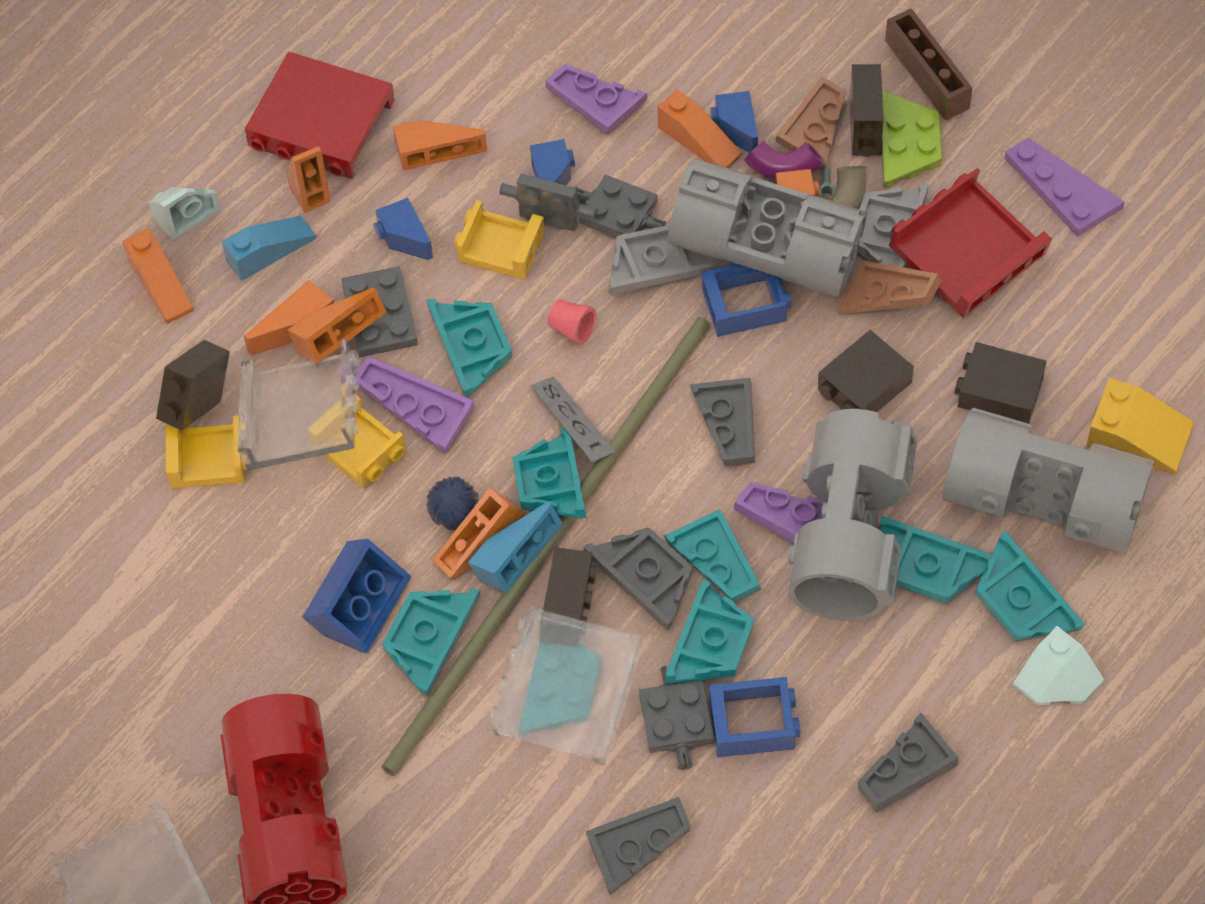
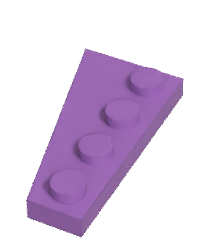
M1029 138L1005 151V160L1077 237L1124 208L1125 202Z
M369 356L366 357L353 378L354 386L445 454L475 407L474 401Z

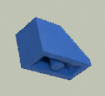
M750 92L715 95V107H710L711 119L734 145L750 153L758 146V133Z
M564 139L530 145L534 176L567 185L571 180L570 167H575V160L572 149L567 150Z
M408 198L375 210L377 222L373 224L375 232L380 240L385 239L389 249L426 260L433 258L431 240Z

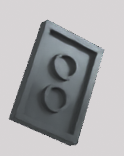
M399 266L341 278L345 298L373 287L377 290L387 312L354 336L359 358L418 345Z

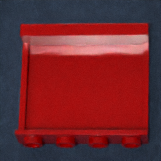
M288 51L245 127L248 146L257 151H266L278 155L285 160H289L294 156L319 146L322 151L326 171L335 176L353 179V164L383 108L391 109L395 101L393 85L377 78Z
M978 168L968 175L963 173L948 190L945 188L940 190L931 203L927 206L925 204L920 205L907 221L904 219L900 220L891 230L892 237L888 245L912 269L937 273L942 282L936 292L962 318L1046 255L1052 238L1045 231L1035 237L976 181L980 173Z

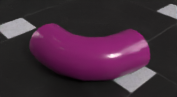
M764 140L744 158L749 167L764 178L775 180L776 173L811 169L812 174L825 164L822 156L807 142H804L793 152L781 153L771 148Z

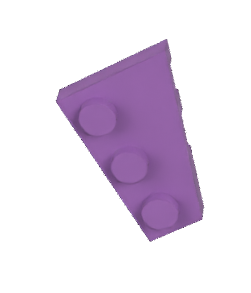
M566 64L545 81L546 88L606 134L614 130L647 101V93L639 90L636 93L624 89L620 83L613 82L610 84L597 79L596 75Z
M753 482L746 487L734 503L735 511L793 543L795 534H798L802 526L808 522L823 519V504L818 503V498L808 496L806 500L790 496L786 490Z

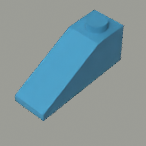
M300 215L246 227L223 240L222 245L227 263L242 281L315 240L316 235Z
M545 503L488 538L469 560L468 564L480 582L507 593L563 523L553 506Z

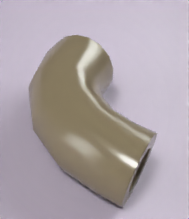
M844 166L837 168V185L834 195L830 200L859 209L865 195L866 167Z

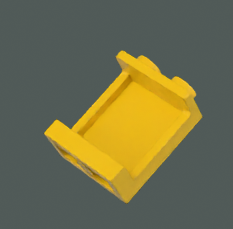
M476 200L473 209H468L466 213L463 231L458 232L455 238L454 249H457L458 262L525 280L545 234L544 217L532 214L529 222L485 211L483 201Z
M353 392L308 431L312 447L363 489L370 482L377 481L392 462L395 463L402 458L406 450L404 435L400 431L396 434L392 433L362 408L361 399Z
M239 415L233 416V424L185 428L182 431L165 423L166 474L171 489L245 482L244 470H249L250 466L248 451L244 452L243 444L249 443L247 425L241 424Z

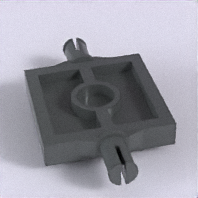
M522 173L518 178L517 187L502 183L499 190V195H505L517 200L520 217L530 220L532 214L543 216L544 223L552 225L557 229L575 231L579 223L578 216L595 220L598 208L580 203L577 198V188Z
M604 175L598 187L591 193L575 187L577 188V198L579 201L586 203V206L598 208L595 220L579 216L580 224L616 238L618 235L642 231L646 227L652 229L666 226V221L651 216V212L658 202V195L608 175Z
M663 666L660 670L664 684L659 687L639 689L649 752H676L679 769L684 770L685 768L683 758H685L686 769H689L693 766L689 750L696 746L714 743L703 680L686 683H665L667 667Z

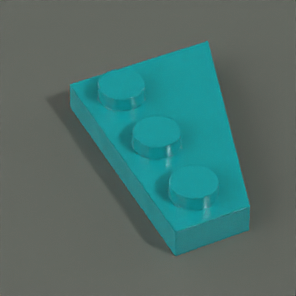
M721 509L664 536L667 543L734 603L761 590L760 584Z

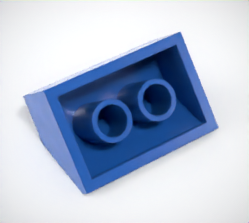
M368 538L347 541L302 618L325 637L362 653H367L411 575Z

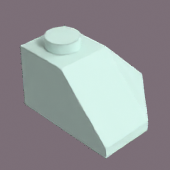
M171 187L165 192L157 194L148 202L152 218L172 241L220 211L217 194L211 189Z
M1056 626L1036 647L1012 686L1036 705H1051V702L1070 701V704H1083L1104 682V678L1083 645Z

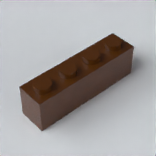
M912 8L887 19L886 43L942 117L947 120L970 109L972 86Z

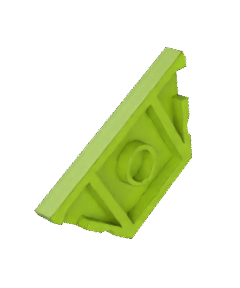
M882 91L884 114L882 135L884 188H890L893 186L894 181L906 176L908 179L918 176L922 171H929L941 166L940 124L938 111Z

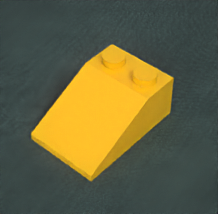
M1109 377L1092 421L1086 446L1091 447L1093 443L1151 459L1154 460V468L1176 475L1194 421L1142 388Z

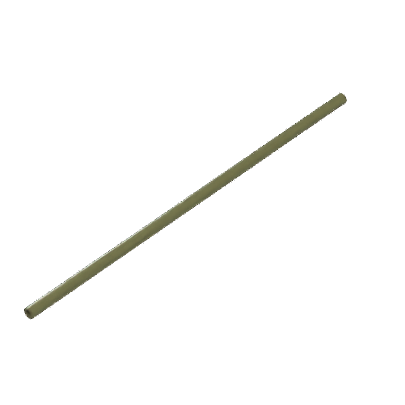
M702 317L696 319L614 435L609 445L616 453L597 460L581 482L580 486L584 505L710 327L706 319ZM558 515L563 524L507 593L504 592L382 764L381 767L386 773L395 776L575 517Z

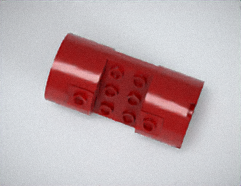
M270 694L239 703L223 716V734L220 737L228 793L238 796L243 834L239 839L240 853L237 856L244 904H338L347 896V877L339 828L336 819L326 817L323 801L324 792L320 781L327 775L329 766L319 706L313 699L297 694Z

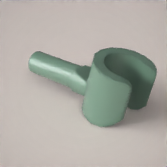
M824 168L823 184L819 187V197L822 198L824 193H829L833 197L835 187L830 183V169Z

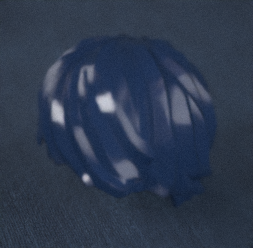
M458 476L448 477L447 479L443 478L442 481H437L426 496L428 500L426 504L427 512L437 525L442 524L449 530H456L479 501L478 492L474 490V486Z

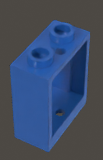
M740 264L703 271L702 292L717 337L787 321V309L791 308V301L788 291H783L780 284H783L782 278ZM761 281L766 282L773 304L731 314L727 313L721 290Z
M787 677L709 685V702L717 758L793 750L795 748V737H800V724L798 717H792L791 708H796L794 688L788 689ZM780 697L784 729L729 735L725 702Z

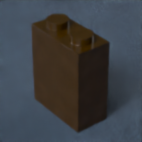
M852 64L849 96L852 156L869 157L881 155L884 124L881 64Z
M869 330L819 372L818 390L826 400H832L839 406L840 410L863 409L878 412L912 383L914 366L872 330Z
M203 340L165 366L156 419L182 431L221 402L230 351L207 340Z
M976 342L973 352H967L962 367L963 370H966L965 377H958L954 394L959 395L958 408L966 410L976 408L1030 424L1044 378L1047 360Z

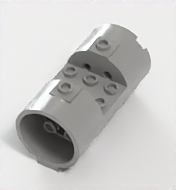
M695 158L691 164L689 163L679 187V194L668 231V244L724 262L737 263L780 277L784 281L840 298L857 256V249L860 243L859 237L862 238L867 212Z
M976 408L968 411L949 466L943 491V500L1002 518L1005 517L1008 509L1017 511L1022 515H1030L1047 520L1052 524L1066 526L1064 534L1066 537L1119 553H1127L1154 460L1093 443L1090 450H1085L1031 434L1033 426L1031 424Z
M843 409L830 412L828 419L818 421L813 449L812 452H809L808 463L804 464L802 469L803 482L807 483L811 494L824 501L822 506L823 519L808 522L801 527L798 534H795L794 545L790 546L788 550L789 564L793 565L788 592L791 600L797 606L820 617L842 621L863 620L877 615L884 606H893L901 549L894 534H884L876 526L879 510L894 505L900 496L910 495L917 439L911 425H901L896 420L889 423L879 419L878 412L863 409Z

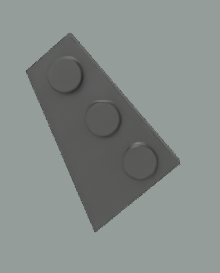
M750 378L690 384L692 393L724 466L755 463L752 383Z
M920 713L915 718L913 726L896 739V744L886 755H882L858 781V790L872 808L878 812L958 765V757L924 715Z
M677 797L586 831V836L609 894L611 895L689 832L691 826L681 801Z

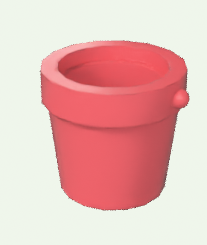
M558 300L549 312L548 326L568 337L570 341L583 344L590 337L594 329L597 317L596 310L588 305Z

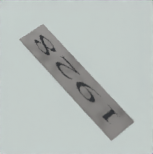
M554 376L530 385L591 462L616 453Z

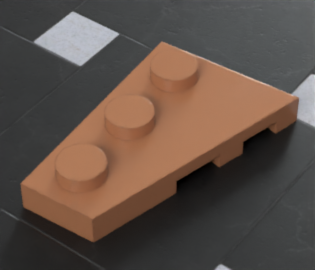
M821 76L777 134L775 141L792 152L798 149L804 142L809 143L824 159L825 164L820 168L823 171L827 163L846 90Z
M862 260L836 308L839 314L929 305L942 280L937 273Z

